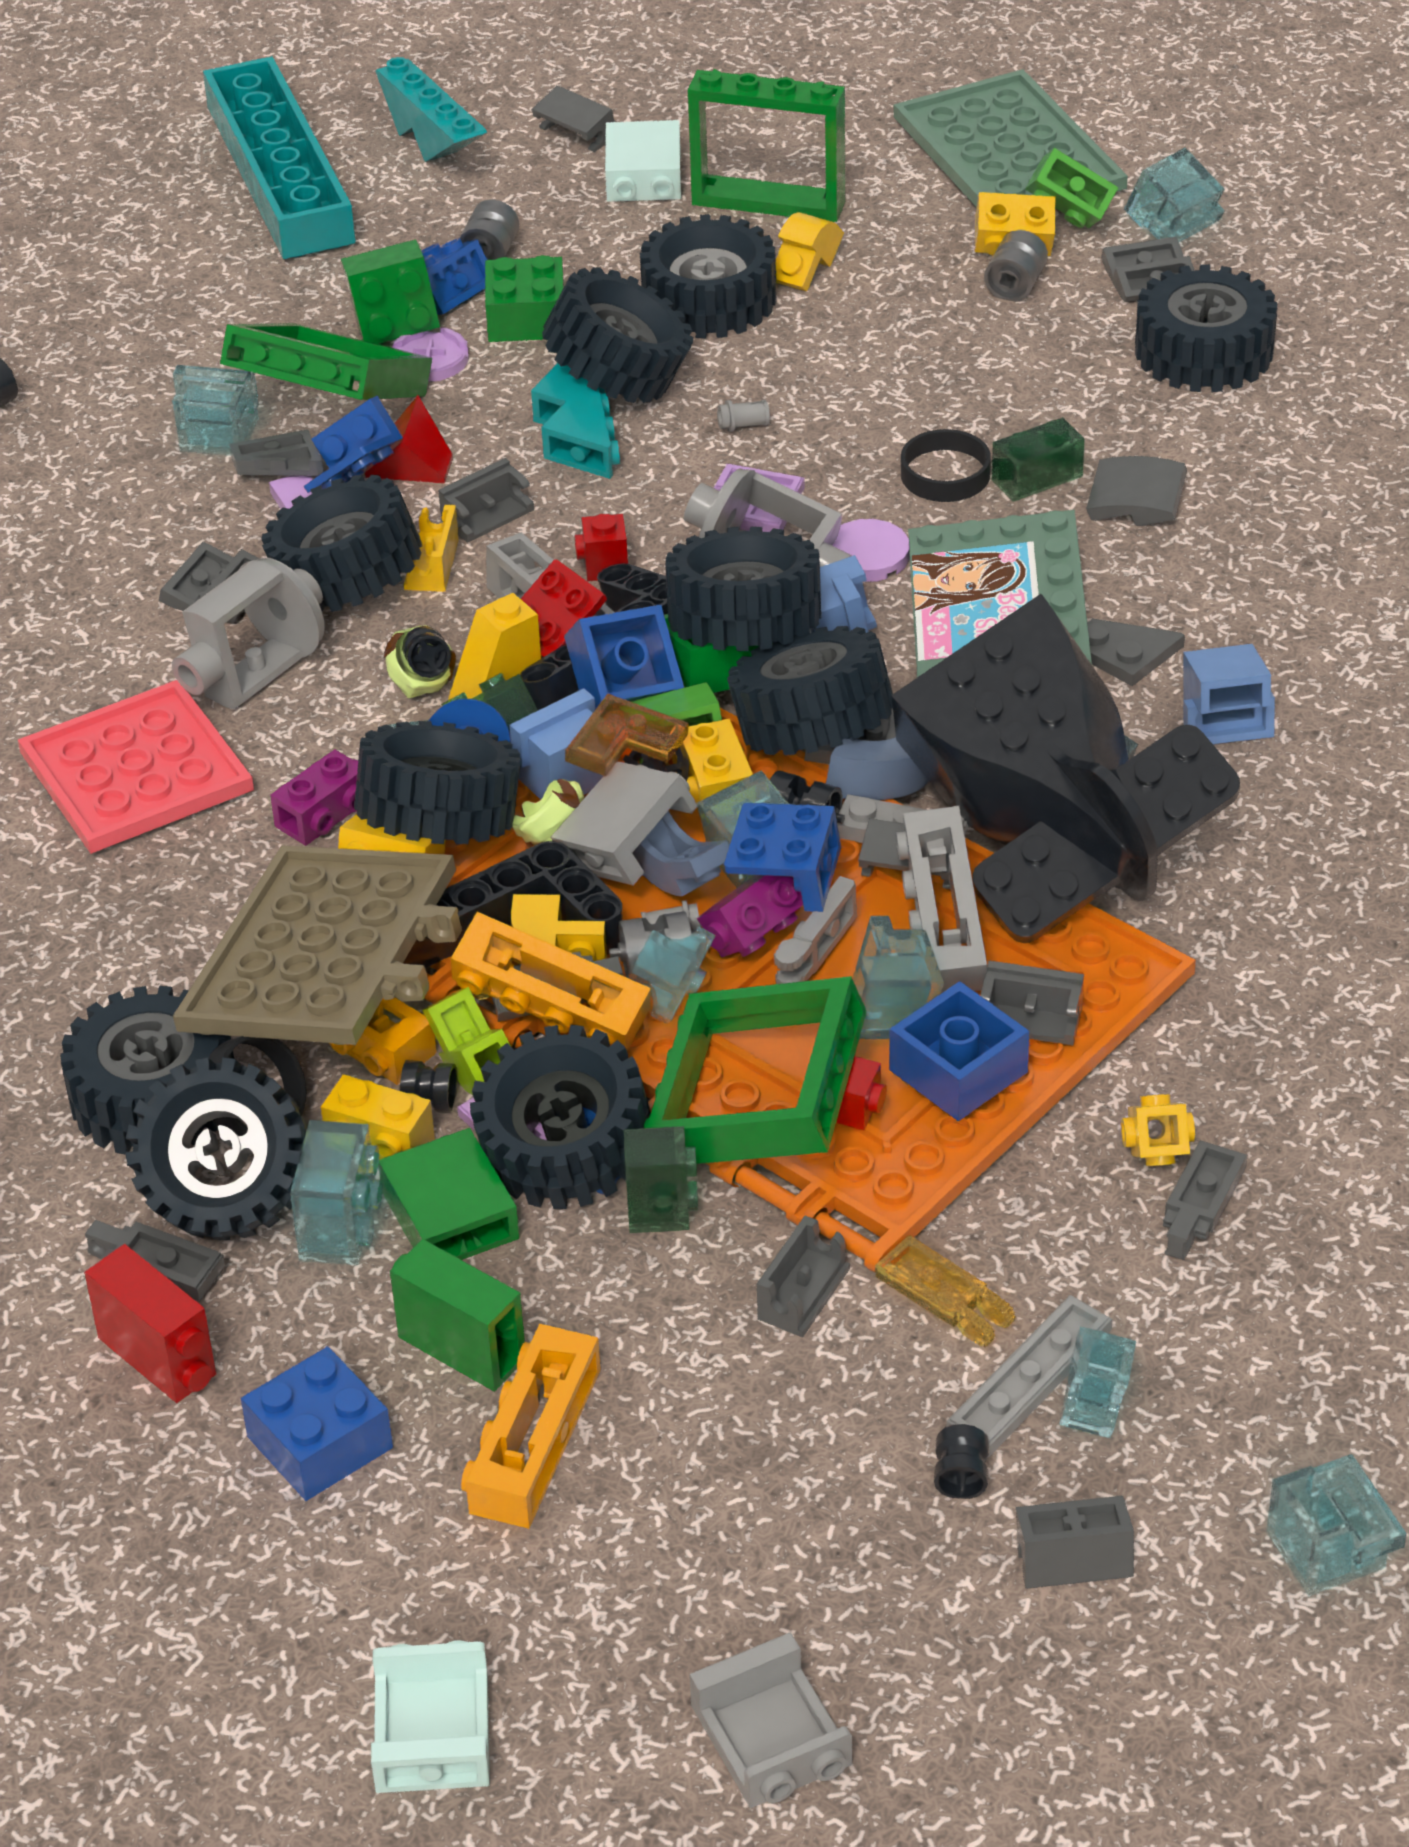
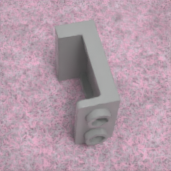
M616 761L550 838L552 841L566 845L596 876L634 885L644 873L633 855L634 850L669 809L692 814L698 805L689 792L690 786L681 775L675 772L650 769L644 765L636 766Z
M791 1632L689 1674L691 1707L750 1809L764 1802H780L789 1797L795 1789L816 1780H831L840 1775L846 1767L852 1765V1735L846 1726L837 1729L801 1669V1649Z

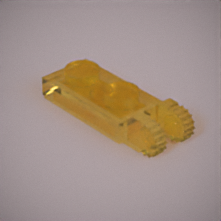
M911 1235L907 1236L875 1264V1277L952 1327L957 1325L962 1335L980 1346H988L996 1336L992 1328L993 1326L985 1318L1001 1328H1006L1015 1321L1016 1316L1013 1307L1005 1299L1002 1300L999 1295L989 1290L986 1283ZM977 1307L985 1318H981L973 1310Z

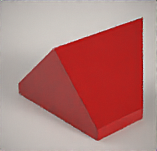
M417 395L394 423L403 437L390 446L394 453L375 465L367 466L365 471L366 478H369L371 475H377L381 479L388 478L390 480L431 483L446 482L453 461V454L419 395Z

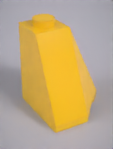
M513 592L476 610L453 681L448 703L458 699H476L491 705L502 715L527 702L519 675L524 669L541 659L538 614Z

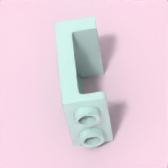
M679 120L606 122L605 176L608 202L681 199Z
M455 1640L446 1644L414 1646L397 1644L391 1647L373 1649L374 1742H371V1764L376 1793L490 1786L488 1670L485 1644L483 1642Z

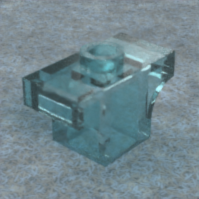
M697 927L692 935L683 939H672L655 930L648 935L627 977L651 988L653 1008L650 1016L668 1024L672 1021L685 994L689 995L697 992L706 975V971L699 967L716 935L701 927Z
M1080 1326L1076 1336L1059 1425L1111 1438L1115 1429L1119 1408L1129 1383L1136 1346L1135 1340Z

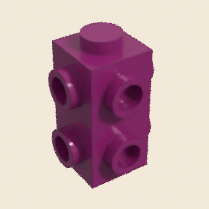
M334 749L270 794L275 827L307 846L319 836L327 834L333 826L348 815L357 812V810H354L358 760L351 759Z
M754 875L697 917L698 922L704 929V936L707 942L717 950L721 958L738 951L742 957L751 954L766 943L763 935L773 929L774 932H778L798 919L795 911L803 906L801 892H797L794 889V876Z

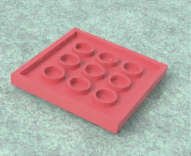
M177 680L18 739L20 753L90 854L254 790L253 779L250 773L188 691Z

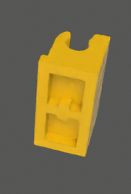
M444 505L441 517L443 522L440 524L432 523L429 520V510L427 507L421 510L419 516L420 532L418 534L422 541V547H420L422 553L419 560H413L415 567L412 571L406 573L403 584L404 590L446 591L459 541L456 505Z

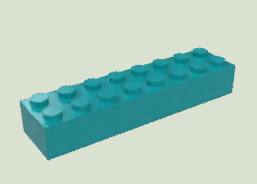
M273 56L203 70L208 110L282 258L300 257L305 254L355 244L352 204Z

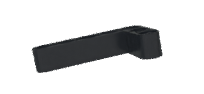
M626 563L611 565L598 573L597 579L601 592L607 597L605 605L615 613L661 605L663 614H668L665 575ZM566 643L524 669L519 675L531 714L579 691Z
M545 841L446 888L437 906L457 907V913L462 926L456 942L434 943L427 936L424 941L416 940L403 964L424 965L427 968L452 956L477 912L512 926L511 909L513 894L560 895L562 921H605L607 955H609V949L618 948V943H620L619 921L623 920L622 902L566 845L556 841Z

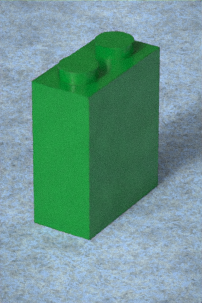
M470 1128L442 1136L439 1139L378 1160L382 1194L413 1248L424 1239L463 1260L520 1239L517 1206Z
M424 1239L411 1251L401 1255L395 1261L390 1270L398 1338L495 1392L517 1369L518 1355L525 1342L520 1292Z

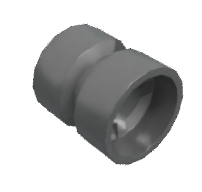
M494 199L484 200L474 209L460 239L462 243L478 239L487 260L505 257L519 230L517 213L511 206L502 201Z
M1024 230L1011 231L1004 236L984 272L985 284L994 296L1009 301H1020L1028 296L1047 262L1048 252L1043 241L1035 234Z

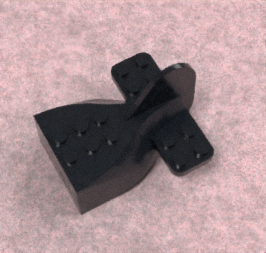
M1042 594L1030 600L891 695L897 742L949 807L959 806L961 816L971 828L992 840L1005 844L1004 847L975 867L973 887L977 896L1009 936L1020 943H1030L1037 940L1113 887L1121 889L1137 901L1147 899L1156 891L1158 856L1231 805L1239 795L1240 778L1206 735L1193 725L1176 727L1133 758L1128 759L1122 721L1111 693Z

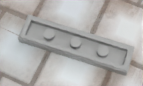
M1069 1295L946 1421V1427L966 1424L983 1430L989 1439V1458L1112 1330V1318Z

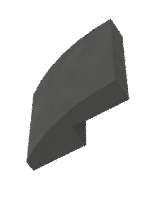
M1177 236L1105 247L1101 256L1104 267L1124 302L1139 300V293L1142 288L1147 289V282L1152 278L1160 281L1161 273L1170 270L1172 273L1178 274L1179 267L1188 265L1192 271H1195L1190 256H1183Z
M1123 456L1100 459L1086 508L1090 519L1098 521L1131 514L1135 526L1175 520L1187 473L1185 463L1148 456Z
M203 541L161 588L159 601L172 608L184 611L237 572L244 563L260 558L243 549L235 557H232ZM243 609L227 622H235L245 610Z

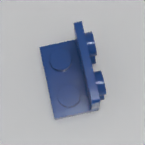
M456 238L441 247L439 243H436L421 250L426 264L437 315L445 314L485 289V260L487 258L478 239L462 243L460 238Z
M378 396L370 398L311 439L329 469L304 485L307 493H310L311 489L320 485L322 489L331 486V481L340 478L343 479L344 483L350 482L352 476L362 475L364 473L363 469L367 466L375 465L394 453L390 446L403 437Z
M744 803L724 862L725 872L728 874L794 876V889L797 892H801L804 911L823 912L841 850L834 806Z

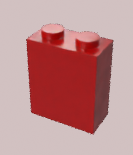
M125 1243L84 1272L98 1338L175 1403H179L192 1392L202 1390L211 1378L216 1375L205 1308Z

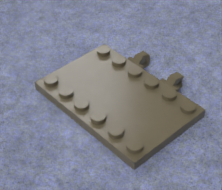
M281 845L174 1013L173 1020L177 1032L356 1045L383 998L389 1000L397 997L402 1002L420 1001L427 994L429 981L424 965L403 964L415 941H424L427 936L434 943L456 942L462 926L457 913V907L437 906L439 899L456 872L453 855Z

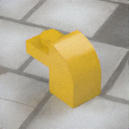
M801 212L791 215L778 235L782 245L776 257V283L807 292L818 264L829 267L832 265L844 235L843 230L835 222Z
M513 894L511 925L513 928L570 953L580 951L581 956L591 955L593 961L607 959L605 921H562L560 895Z

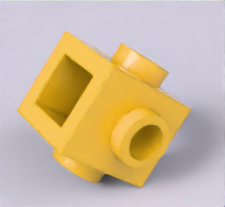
M1170 1094L1140 1096L1141 1106L1127 1107L1128 1117L1121 1119V1135L1124 1148L1131 1147L1132 1156L1145 1158L1146 1166L1175 1164V1155L1190 1154L1189 1142H1194L1195 1125L1192 1113L1186 1110V1104L1171 1103ZM1151 1120H1157L1162 1125V1132L1155 1139L1149 1137L1148 1122Z

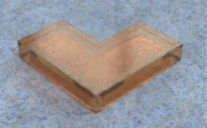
M607 694L565 749V762L607 776L626 748L668 763L687 737L689 723Z

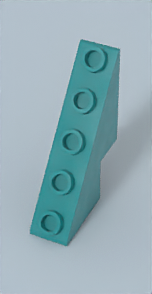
M403 57L391 58L386 62L385 67L375 70L398 135L401 136L414 132L424 162L458 152L487 133L486 129L409 59Z
M557 363L531 390L533 422L543 424L541 428L544 459L611 479L613 477L612 465L620 464L618 441L615 440L613 417L610 416L608 396H606L605 390L600 387L596 391L587 386L588 381L580 377L577 380L569 374L571 368L567 365L560 366Z

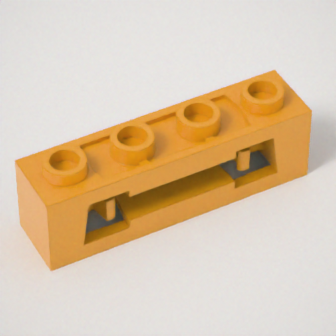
M479 912L474 916L451 957L452 979L462 989L469 987L472 994L479 995L484 993L499 999L500 1003L508 1010L518 1014L527 1012L542 1019L547 1026L558 1025L560 1033L570 1031L571 1025L584 1026L587 1038H591L597 1029L607 1033L610 1046L618 1040L626 1047L627 1051L650 1010L651 988ZM512 961L521 964L520 971L513 968ZM581 998L588 1001L590 1008L581 1004Z
M395 997L389 1000L382 999L356 1045L329 1043L337 1053L341 1055L348 1054L364 1064L371 1074L375 1076L382 1075L396 1085L400 1084L402 1068L406 1060H417L425 1063L437 1053L435 1034L425 1015ZM384 1009L402 1020L398 1023L391 1021L384 1014Z
M539 1323L531 1343H523L518 1355L517 1373L513 1381L507 1380L502 1387L499 1397V1411L495 1420H488L483 1428L480 1439L481 1450L475 1461L469 1460L463 1471L461 1489L467 1492L469 1514L530 1529L601 1370L598 1337ZM542 1384H544L543 1397L549 1399L528 1442L530 1457L525 1466V1454L518 1452L539 1407L538 1393Z

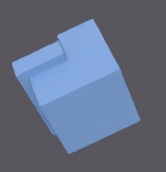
M855 555L820 567L822 614L821 619H819V625L816 628L827 627L828 631H833L837 626H848L849 631L856 627L865 628L866 633H868V630L877 627L876 620L867 605L863 582L867 581L866 574ZM810 628L811 633H814V628Z
M1253 644L1183 652V725L1196 726L1212 744L1274 737L1275 697L1271 692V673Z
M584 688L510 724L512 749H518L521 758L519 780L540 799H542L548 785L558 779L576 781L585 795L594 788L611 768L608 726L595 715L594 697Z

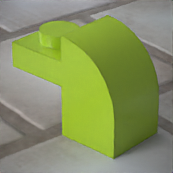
M466 987L428 1006L422 1011L443 1050L438 1053L443 1063L456 1065L457 1082L466 1092L472 1094L475 1080L484 1082L481 1073L484 1064L489 1060L498 1065L500 1059L497 1050L506 1043L509 1045L510 1043L502 1029L490 1030L469 987Z

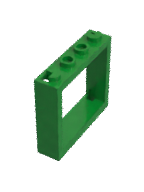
M713 69V71L697 70L688 87L692 205L787 217L801 212L837 223L845 205V86L825 84V82L795 81L788 77L778 79L758 77L752 73H723L716 69ZM706 102L825 115L826 188L708 174Z
M296 323L227 324L220 364L359 400H369L375 396H378L379 399L411 398L417 395L424 397L427 391L433 358ZM354 380L360 381L358 391L352 389Z
M852 977L689 994L684 1012L678 1019V1031L673 1046L667 1052V1065L661 1083H658L656 1086L655 1102L650 1117L646 1119L644 1124L646 1143L651 1144L661 1166L828 1152L867 1013ZM820 1023L796 1108L686 1118L712 1034Z

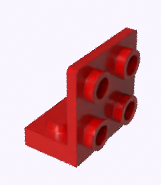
M557 559L550 563L521 598L524 603L538 614L541 658L566 643L564 635L579 619L593 617L607 600V597L600 590Z

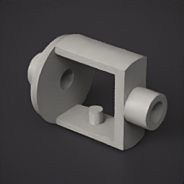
M737 469L727 479L720 491L700 483L693 492L685 509L684 521L701 529L700 538H704L707 531L716 530L718 533H726L727 528H740L749 505L752 504L813 534L810 541L814 543V549L818 548L820 567L852 556L832 546L840 530L841 513L758 474L755 470Z
M260 558L244 563L237 572L182 611L191 647L172 661V671L179 684L191 694L200 695L204 692L207 698L220 705L236 709L301 658L311 655L322 640L325 629L324 618L320 608L323 595L317 581L307 571L303 569L292 570L287 565L272 558ZM244 609L250 621L268 641L259 648L253 647L245 652L246 658L235 665L224 623Z

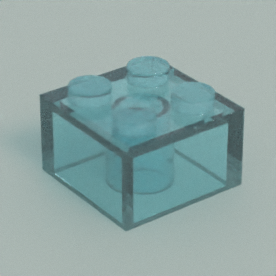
M309 1120L302 1147V1155L298 1162L290 1193L299 1261L359 1265L363 1246L370 1247L372 1245L374 1218L370 1215L372 1209L379 1210L381 1207L383 1184L382 1180L375 1179L379 1164L378 1145H371L369 1124Z

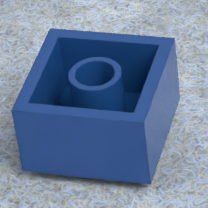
M661 605L582 618L564 635L579 690L584 688L594 697L595 715L597 717L623 713L621 703L684 688Z
M961 981L890 1028L889 1070L957 1121H960L1028 1072L1029 1030Z
M329 1346L240 1398L247 1437L305 1501L393 1448L388 1409Z

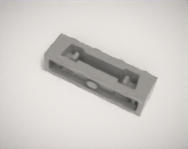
M522 532L486 546L487 588L498 598L513 592L521 599L553 559ZM534 561L541 565L543 569L540 567L535 568ZM605 604L596 612L598 616L615 613Z
M959 806L903 813L904 831L896 832V845L899 860H908L909 871H902L905 899L914 898L916 910L909 911L912 939L921 938L922 950L915 951L918 979L927 978L930 997L940 995L959 981L973 991L982 990L987 972V961ZM951 852L949 854V884L957 929L943 930V946H939V919L931 873L947 871L946 853Z

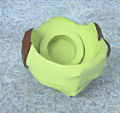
M416 627L395 632L384 651L388 674L407 698L440 691L448 681L452 680L456 664L455 652L447 644L450 649L451 658L450 664L443 673L431 678L421 677L416 674L409 666L402 650L405 636Z
M564 779L555 780L548 785L540 801L537 803L523 802L521 809L524 817L515 815L513 818L512 827L516 835L522 837L526 843L531 842L533 845L552 841L550 837L584 799L579 783Z

